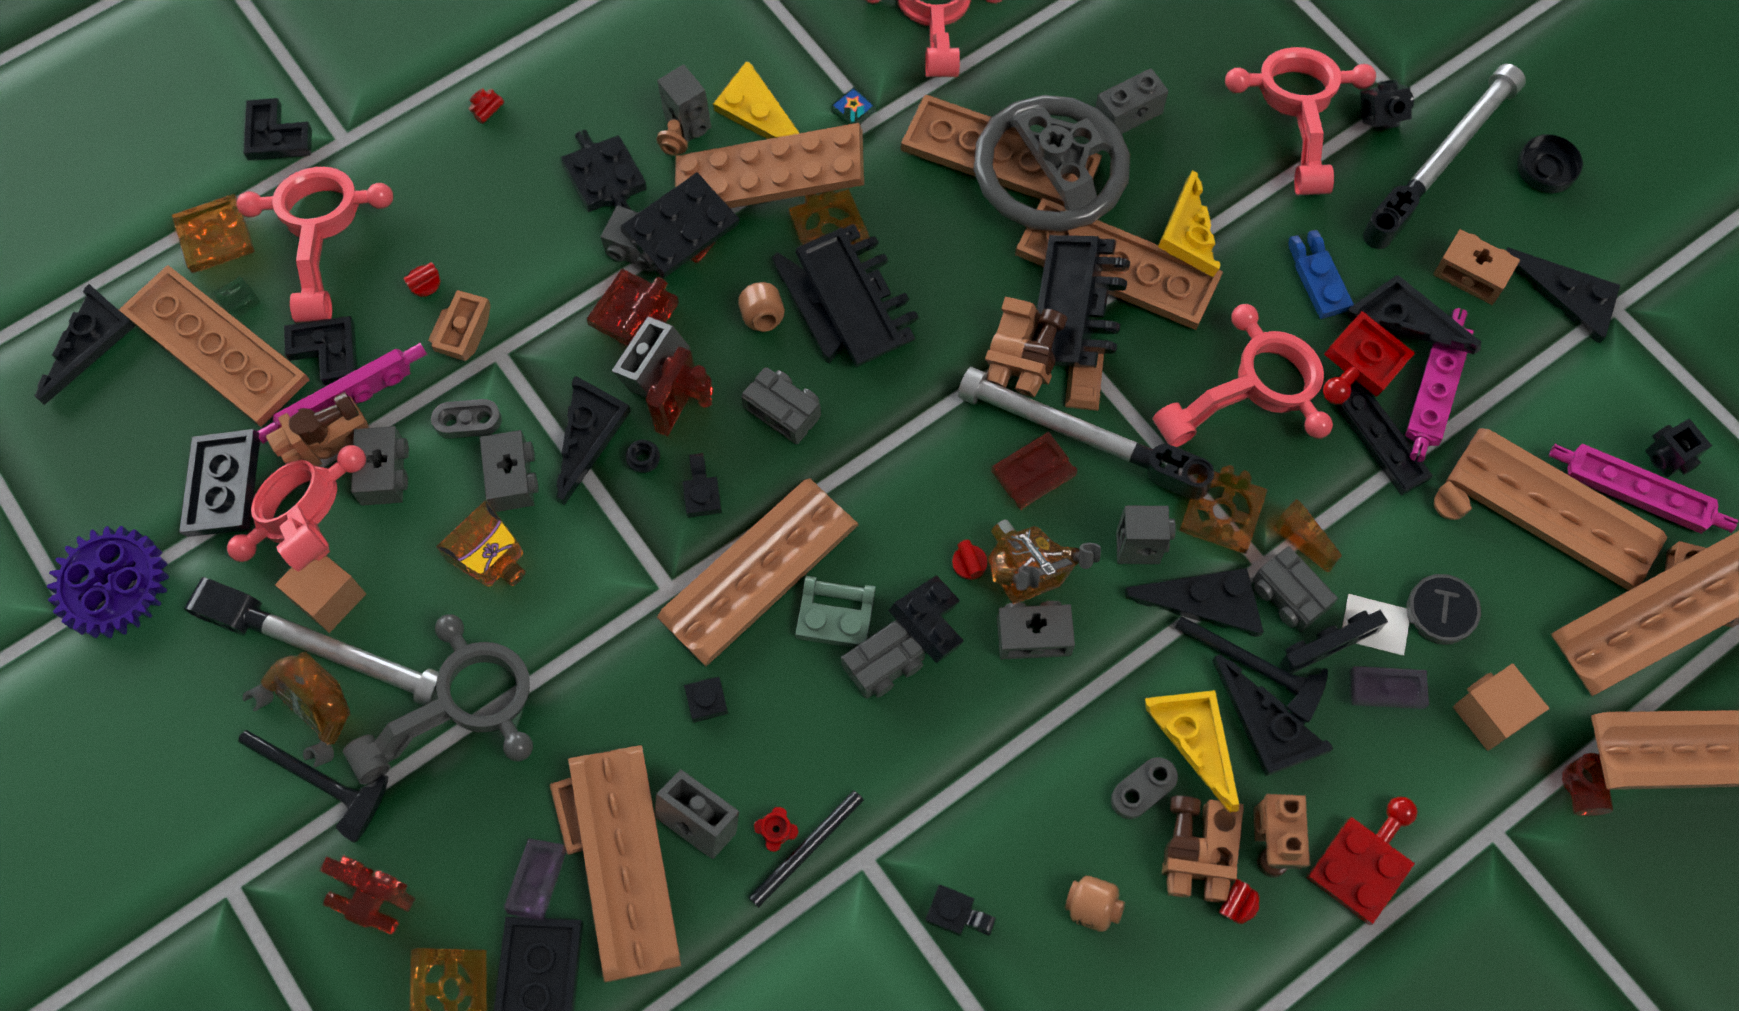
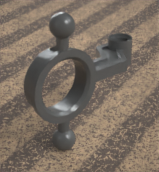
M446 614L440 617L435 624V633L441 641L450 643L454 652L445 660L439 670L436 681L438 699L388 723L377 739L373 735H364L353 740L343 749V753L359 783L368 784L378 780L381 775H385L391 767L388 762L398 758L414 737L450 719L462 728L474 732H490L499 729L505 738L503 744L505 755L512 761L527 759L533 751L532 739L526 733L518 732L512 722L526 704L530 690L529 673L522 659L511 649L497 643L478 642L467 645L462 636L464 633L463 621L453 614ZM489 662L502 666L515 680L517 689L513 700L506 708L496 714L476 716L466 713L455 704L451 697L450 690L455 677L464 668L475 663Z

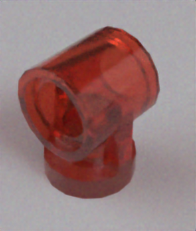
M1584 754L1564 768L1562 781L1565 788L1571 793L1575 815L1593 816L1613 812L1610 790L1606 788L1599 754ZM1582 768L1591 773L1593 782L1588 781L1583 776Z

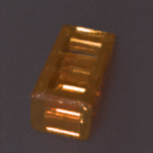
M1295 499L1285 510L1273 528L1326 572H1330L1342 556L1298 499Z

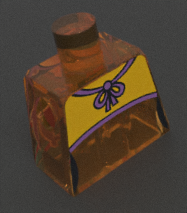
M486 501L436 546L447 562L488 587L500 577L510 586H514L522 580L526 573L516 562L524 553L522 548Z

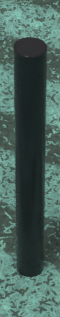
M853 790L748 897L750 901L759 908L847 819L864 799Z

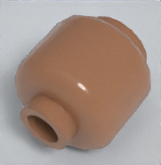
M765 282L754 283L741 292L738 305L742 318L750 329L761 332L770 331L777 327L784 318L785 308L778 289L772 284Z
M1084 876L1080 882L1074 881L1072 883L1065 909L1070 911V917L1074 923L1104 932L1109 928L1111 922L1119 923L1125 902L1118 900L1119 889L1115 884L1092 876Z

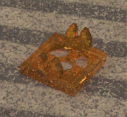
M849 189L837 193L828 191L822 192L820 195H817V193L805 195V203L789 208V215L802 245L824 236L821 228L827 223H834L843 229L855 224L861 236L859 239L850 242L851 245L870 238ZM828 208H840L847 212L850 217L838 220L830 216ZM817 212L821 220L817 228L806 231L808 218Z
M1229 465L1222 467L1220 473L1214 471L1211 488L1225 487L1222 497L1214 501L1204 498L1190 499L1179 531L1246 554L1268 489L1251 484L1252 477L1248 471H1242L1239 476L1234 475V466ZM1198 475L1195 483H1202L1205 480L1202 476ZM1235 491L1240 492L1246 499L1249 514L1237 510L1236 505L1232 502ZM1220 503L1228 505L1232 510V517L1226 520L1217 518L1213 513V507ZM1197 509L1208 512L1210 519L1203 522L1199 517ZM1234 521L1245 526L1234 532L1230 523Z
M430 948L411 950L410 1011H430L426 1004V996H437L439 1001L444 1004V1011H458V1004L464 1000L465 996H472L471 1003L466 1011H487L486 950ZM436 964L444 965V976L437 983H426V975L429 970ZM458 964L466 970L471 983H466L464 978L458 974ZM448 978L456 980L459 985V995L454 1001L449 1000L443 991L444 983Z

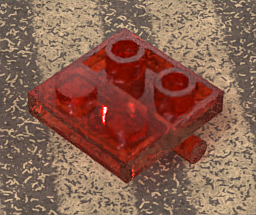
M621 269L586 320L589 326L629 345L647 317L666 323L679 304L678 296L664 290L667 282L660 277H656L653 283H650Z
M678 346L673 357L669 356L666 359L662 368L661 379L657 385L653 384L646 397V403L648 404L655 431L667 437L690 396L698 399L701 407H709L712 404L713 386L711 378L706 374L703 366H694L691 351Z
M342 855L340 861L326 857L319 871L346 886L356 889L351 900L330 891L326 895L323 905L345 914L344 918L357 925L364 928L372 926L392 935L397 929L399 921L378 912L382 902H386L409 912L415 898L405 892L408 885L379 870H376L374 876H372L374 870L363 866L364 864Z

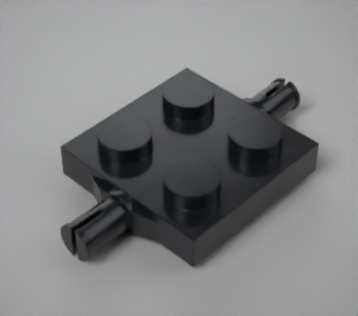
M582 130V134L578 131L575 138L582 148L562 156L561 162L587 211L591 212L606 206H615L616 208L617 205L631 210L626 200L634 194L647 190L644 177L620 136L617 135L599 143H593L587 130Z

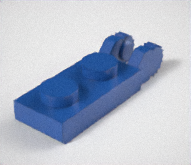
M1313 230L1307 233L1308 244L1313 254L1310 256H1306L1305 246L1298 235L1290 237L1288 245L1296 262L1295 268L1319 318L1324 319L1348 312V309L1354 306L1353 301L1328 250L1325 251V244L1319 231Z

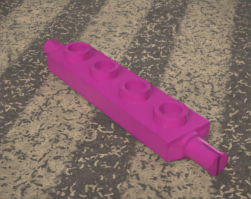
M1456 308L1453 310L1452 319L1463 327L1467 311L1463 309L1458 319L1461 308ZM1466 329L1473 335V330ZM1432 344L1405 434L1406 437L1415 441L1410 454V458L1414 461L1419 450L1417 462L1424 461L1428 446H1439L1443 439L1467 356L1466 352Z
M421 343L404 352L399 349L392 350L274 414V422L257 431L259 432V439L265 444L268 441L266 435L282 427L278 417L285 413L292 417L301 408L311 409L314 412L321 411L335 405L334 397L344 391L355 403L369 400L376 392L387 386L398 384L404 377L411 374L410 363L427 355Z
M1555 443L1550 450L1548 457L1568 464V475L1582 484L1700 534L1711 525L1729 531V533H1732L1737 527L1738 519L1718 512L1717 499L1585 444H1581L1573 452Z

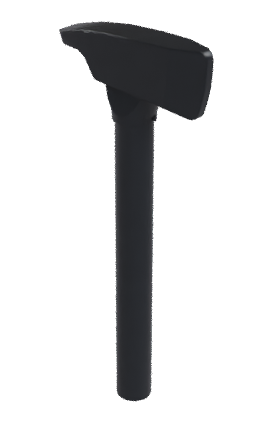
M1182 616L1180 617L1175 629L1286 687L1287 690L1296 696L1288 704L1287 709L1301 720L1308 723L1311 721L1326 686L1328 669L1323 668L1319 675H1309L1308 678L1292 675Z
M248 730L242 732L238 739L240 744L340 800L348 810L336 825V829L351 842H358L381 803L389 780L387 775H381L372 787H364L361 791L350 789Z

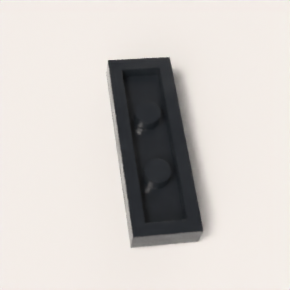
M1381 609L1372 614H1368L1366 610L1348 619L1349 625L1340 629H1337L1335 625L1328 627L1316 635L1317 640L1309 644L1302 640L1288 647L1285 650L1287 654L1279 665L1284 671L1294 674L1379 633L1388 620Z

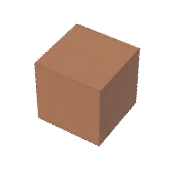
M327 556L323 557L320 561L314 559L300 572L291 567L275 584L292 603L328 633L366 595V592L353 577Z
M1513 663L1496 675L1490 672L1467 688L1469 693L1453 706L1487 751L1550 709Z

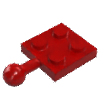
M1361 311L1324 353L1326 357L1345 372L1340 377L1331 378L1325 383L1323 395L1332 404H1342L1349 399L1351 385L1356 380L1378 397L1415 353Z
M1404 796L1395 797L1388 803L1386 809L1388 818L1377 834H1374L1353 817L1348 818L1306 877L1369 926L1374 924L1415 865L1414 862L1389 845L1401 826L1411 825L1417 818L1418 811L1415 803Z

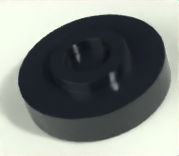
M1545 134L1536 136L1525 144L1518 156L1517 168L1522 179L1534 189L1546 193H1558L1567 190L1575 183L1582 172L1583 159L1580 151L1569 140L1557 135Z

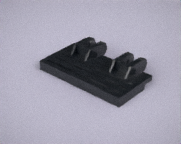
M855 224L844 229L841 227L796 248L795 253L857 368L914 341L915 337L908 325L916 322L919 316L913 311L891 320L888 313L903 307L910 299L906 293H902L885 302L881 301V299L891 295V292L878 268L886 265L889 260L885 254H881L861 263L858 256L873 250L879 244V241L873 236L851 245L850 242L859 239L861 236Z
M1049 235L1037 310L1040 315L1043 309L1056 310L1068 318L1064 330L1056 331L1051 351L1055 357V366L1096 368L1098 354H1113L1117 351V344L1112 341L1090 339L1091 333L1119 334L1121 324L1109 320H1089L1090 317L1104 318L1108 291H1123L1127 287V281L1123 278L1101 276V271L1123 272L1128 271L1131 261L1126 258L1100 257V254H1115V239H1100L1099 236ZM1038 323L1033 341L1037 340L1043 328L1040 323Z

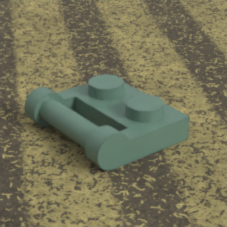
M806 576L795 634L796 639L851 648L857 647L868 639L876 586L865 584V588L817 581V577ZM815 595L860 601L862 602L861 610L813 602Z

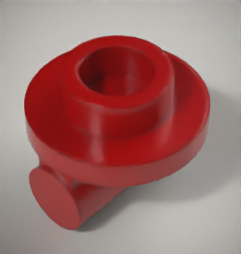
M481 88L469 99L472 103L469 110L474 114L475 119L479 123L484 124L504 104V100L493 89L485 91Z
M432 262L425 266L414 268L408 276L403 278L409 290L414 295L421 297L433 294L440 286L439 272Z
M969 539L961 541L957 545L959 549L953 555V569L958 576L964 579H976L987 568V556L981 548L972 545Z
M1236 879L1219 913L1237 924H1243L1251 920L1259 910L1258 892L1245 882Z

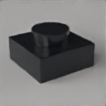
M719 676L684 685L693 723L729 714Z

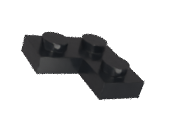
M278 98L246 100L243 152L247 160L311 155L312 128L309 122L281 124L282 105Z
M351 316L284 326L286 357L289 361L319 357L320 380L324 385H330L357 370L355 323Z
M937 575L894 602L888 610L936 663L957 650L964 642L942 617L953 610L960 600Z

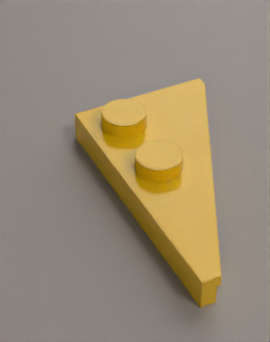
M747 61L713 103L714 111L766 139L799 134L756 70Z
M1192 170L1184 184L1158 248L1214 277L1220 269V261H1215L1212 253L1215 239L1210 231L1211 222L1207 206H1203L1200 200V195L1203 192L1202 183L1198 178V173Z
M1215 690L1145 698L1146 711L1228 812L1239 811V800Z

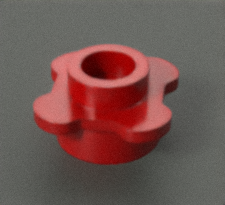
M782 807L774 808L771 813L767 814L763 819H758L754 824L755 832L763 836L766 841V848L771 852L778 851L781 844L788 839L794 840L798 836V827L790 823L787 818V812ZM775 826L780 828L777 833L773 832V827Z

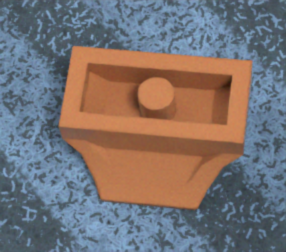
M457 290L450 306L441 311L428 341L432 343L431 347L433 350L463 361L469 359L476 352L488 324L491 306L488 298Z

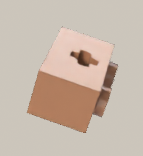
M1460 229L1433 275L1493 305L1505 288L1520 259L1503 249H1498L1486 243L1478 236Z

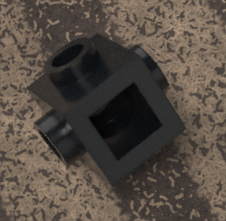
M1385 80L1378 82V87L1360 91L1363 123L1389 129L1400 126L1401 121L1412 119L1411 109L1414 106V97L1410 87L1398 84L1397 80Z
M1689 418L1674 428L1669 424L1652 436L1655 442L1645 452L1650 457L1652 464L1668 478L1678 471L1685 475L1702 463L1698 458L1712 447V444Z

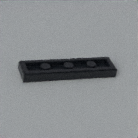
M1355 380L1351 385L1349 399L1342 404L1334 405L1397 491L1403 496L1430 481L1433 475L1423 462H1417L1418 455L1415 461L1410 458L1413 449L1373 394Z

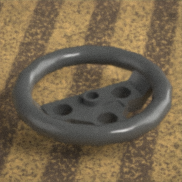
M1041 95L1013 102L989 120L976 141L973 170L983 196L1003 217L1029 229L1064 232L1091 225L1116 206L1129 183L1130 153L1120 129L1099 109L1072 97ZM1050 115L1065 116L1078 122L1073 124L1054 119ZM1040 125L1045 129L1037 133L1033 132L1029 127ZM1011 127L1016 128L1063 199L1066 211L1055 212L1033 209L1016 201L999 184L993 168L994 151L1002 135ZM1077 136L1086 137L1090 142L1086 144H1079L1074 140V138ZM1104 150L1108 152L1111 159L1110 177L1101 193L1096 195L1093 179L1085 167L1089 156ZM1072 173L1077 176L1078 180L1069 182L1064 180L1062 175Z

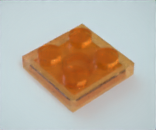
M235 194L172 215L185 262L191 273L255 252L244 215L237 209L236 202L238 198Z

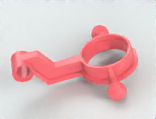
M866 0V1L869 2V3L875 4V3L880 2L881 0ZM897 0L900 9L907 17L919 24L929 26L931 48H926V77L959 76V48H950L949 33H945V25L959 20L968 10L971 0H954L942 5H932L920 0ZM986 0V1L989 2V3H999V2H1001L1002 0Z
M1293 47L1272 53L1264 61L1261 73L1249 74L1243 68L1230 70L1225 77V85L1230 92L1242 93L1248 87L1258 86L1265 101L1273 109L1283 114L1297 117L1303 143L1301 166L1296 167L1294 175L1296 194H1331L1334 186V171L1332 165H1322L1321 162L1324 132L1319 113L1328 107L1331 98L1336 95L1341 84L1352 83L1355 88L1361 90L1371 87L1376 80L1375 69L1369 64H1359L1352 71H1340L1338 65L1327 55L1308 48ZM1286 72H1300L1315 77L1326 88L1314 95H1297L1281 89L1275 83L1273 77Z
M312 167L287 177L277 187L273 196L261 197L255 192L247 191L238 197L236 205L242 215L256 217L263 210L274 209L279 220L286 224L289 231L295 236L300 237L296 263L302 289L300 293H292L290 296V311L295 323L332 318L331 297L328 291H324L319 268L323 239L334 236L347 228L353 221L359 204L370 203L371 206L377 209L387 208L393 201V192L384 183H375L368 190L355 191L352 180L344 172L330 167ZM334 191L343 194L340 205L334 211L322 217L302 219L290 214L292 207L300 199L312 193Z
M1241 304L1233 310L1231 320L1237 329L1246 331L1251 340L1242 353L1238 378L1207 390L1185 409H1182L1177 402L1169 404L1159 410L1152 420L1169 445L1179 447L1192 439L1197 433L1196 428L1216 411L1249 398L1257 406L1271 412L1301 411L1306 418L1304 427L1307 434L1316 439L1324 438L1332 430V419L1325 412L1317 411L1311 402L1321 390L1324 382V370L1318 355L1306 342L1292 334L1281 331L1263 332L1257 324L1259 318L1257 310L1252 305ZM1260 353H1273L1286 358L1300 371L1304 380V390L1298 394L1285 395L1269 389L1260 381L1255 372L1254 357Z
M355 445L345 446L339 451L337 462L330 468L314 466L305 460H297L276 470L260 486L253 499L251 513L255 528L247 535L238 534L233 536L227 544L228 555L238 562L248 561L255 555L256 545L268 537L273 542L280 543L277 545L278 552L298 572L314 559L320 561L330 550L329 544L323 537L318 524L326 516L334 503L337 494L336 480L346 472L354 473L364 467L366 463L364 451ZM311 481L306 493L299 502L286 513L274 518L276 510L286 496L298 486Z

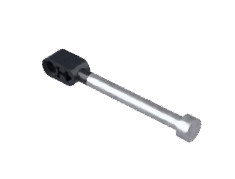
M1502 64L1489 78L1490 88L1406 186L1395 187L1377 207L1363 232V239L1368 246L1374 249H1384L1392 243L1410 221L1423 194L1503 100L1512 99L1519 93L1526 83V78L1518 67L1512 64Z
M973 367L967 370L958 390V398L975 404L980 399L1147 469V475L1154 484L1187 498L1201 499L1210 491L1214 477V468L1204 458L1169 444H1161L1151 449L986 380L987 373ZM1163 462L1168 463L1165 468L1160 467ZM1179 468H1182L1181 476L1177 475ZM1192 474H1198L1202 476L1205 481L1202 483H1194L1188 478V476Z
M201 577L184 607V610L191 615L236 634L245 636L247 630L252 629L414 694V702L423 706L438 699L436 681L439 672L427 669L422 674L260 610L262 603L256 598L211 579Z

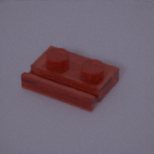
M1047 432L993 465L992 473L1011 498L1013 497L1017 507L1021 510L1076 476L1077 468L1071 465L1067 455L1052 435Z

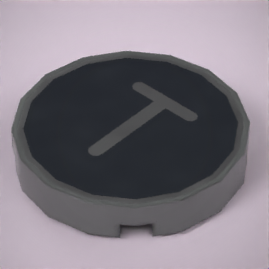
M1434 574L1422 579L1412 589L1406 603L1407 617L1411 624H1414L1419 630L1418 633L1423 638L1437 644H1454L1467 638L1477 628L1481 617L1480 601L1474 590L1462 579L1449 574Z

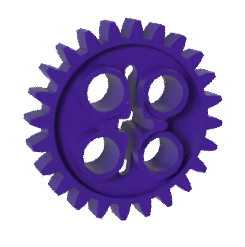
M105 526L102 536L92 529L90 530V540L85 541L80 536L76 537L78 547L74 549L66 546L65 550L69 556L66 559L58 557L55 559L61 565L60 570L49 572L50 575L57 579L56 582L47 585L49 590L56 593L48 598V601L56 606L53 613L62 619L61 622L69 628L73 627V630L79 634L87 633L93 638H97L100 632L107 638H112L114 628L125 635L127 634V624L129 623L139 628L141 625L138 617L144 615L151 618L152 614L148 607L150 605L160 606L162 603L155 596L158 593L167 592V589L159 583L169 579V575L161 570L168 565L160 557L163 552L156 545H153L154 542L146 535H141L135 529L129 532L123 526H119L116 533L109 526ZM120 554L119 558L115 562L111 563L112 559L116 555ZM85 575H88L87 579L84 582L80 583L81 579ZM137 580L135 586H133L131 589H128L129 585L133 581ZM106 600L104 606L97 610L98 605Z

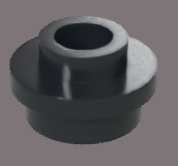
M637 440L628 448L626 461L633 471L648 473L658 466L660 452L653 442ZM640 455H649L648 460L638 461Z

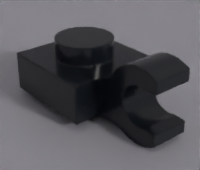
M703 453L689 455L693 480L683 481L687 517L722 513L717 476L707 478Z
M939 884L925 921L960 937L965 926L990 936L995 924V917L980 911L971 910L975 898Z

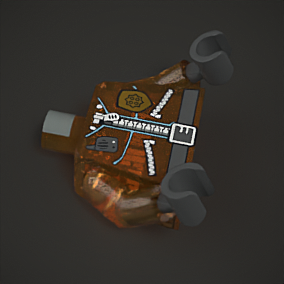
M1007 519L997 523L991 530L992 535L998 541L988 557L992 579L994 582L1002 585L1013 605L1060 587L1076 565L1079 564L1081 568L1088 569L1092 567L1093 562L1097 563L1100 561L1101 547L1096 543L1081 544L1080 550L1075 547H1063L1052 541L1040 528L1035 526L1017 532Z
M302 652L296 657L287 656L280 658L261 679L260 685L243 694V701L254 697L257 705L253 711H257L273 701L272 691H275V694L319 735L320 742L305 748L303 751V758L305 760L315 757L316 760L313 767L316 768L332 761L334 758V751L331 745L336 743L351 713L340 684L308 653Z

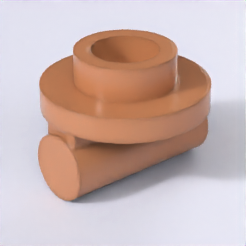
M675 119L670 120L667 124L668 130L660 131L656 141L661 150L669 155L683 154L686 152L688 143L682 137L680 122Z
M1451 481L1442 485L1434 497L1436 511L1446 519L1458 520L1472 510L1468 495L1462 489L1455 487Z

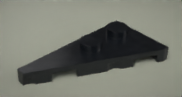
M1507 247L1505 251L1520 259L1514 270L1515 273L1519 275L1523 272L1537 284L1535 290L1552 305L1560 308L1567 318L1572 322L1579 320L1594 334L1591 338L1595 342L1601 343L1606 338L1620 289L1619 284Z
M777 252L772 257L777 273L791 293V299L802 319L806 321L810 334L816 339L823 352V358L830 364L842 350L844 344L805 270Z
M1396 275L1348 309V318L1352 321L1363 311L1384 329L1473 355L1481 350V341L1399 275Z
M90 284L83 290L86 298L79 312L73 311L69 319V326L62 333L52 354L56 360L49 374H43L37 385L38 390L34 396L43 405L47 404L135 327L123 313Z
M577 376L572 380V400L567 413L569 420L565 428L561 453L563 456L562 467L557 480V501L563 505L567 503L631 412L630 405Z
M1247 568L1126 587L1125 590L1126 599H1132L1141 605L1151 607L1153 604L1173 610V614L1197 621H1209L1213 625L1225 629L1227 626L1244 630L1250 632L1249 635L1253 637H1260L1264 633Z
M1222 654L1214 657L1212 660L1265 776L1320 757L1333 750L1331 743L1327 740L1323 742L1304 726L1306 722L1288 712L1285 705L1263 686L1258 687L1241 673L1242 669L1233 661L1225 659Z

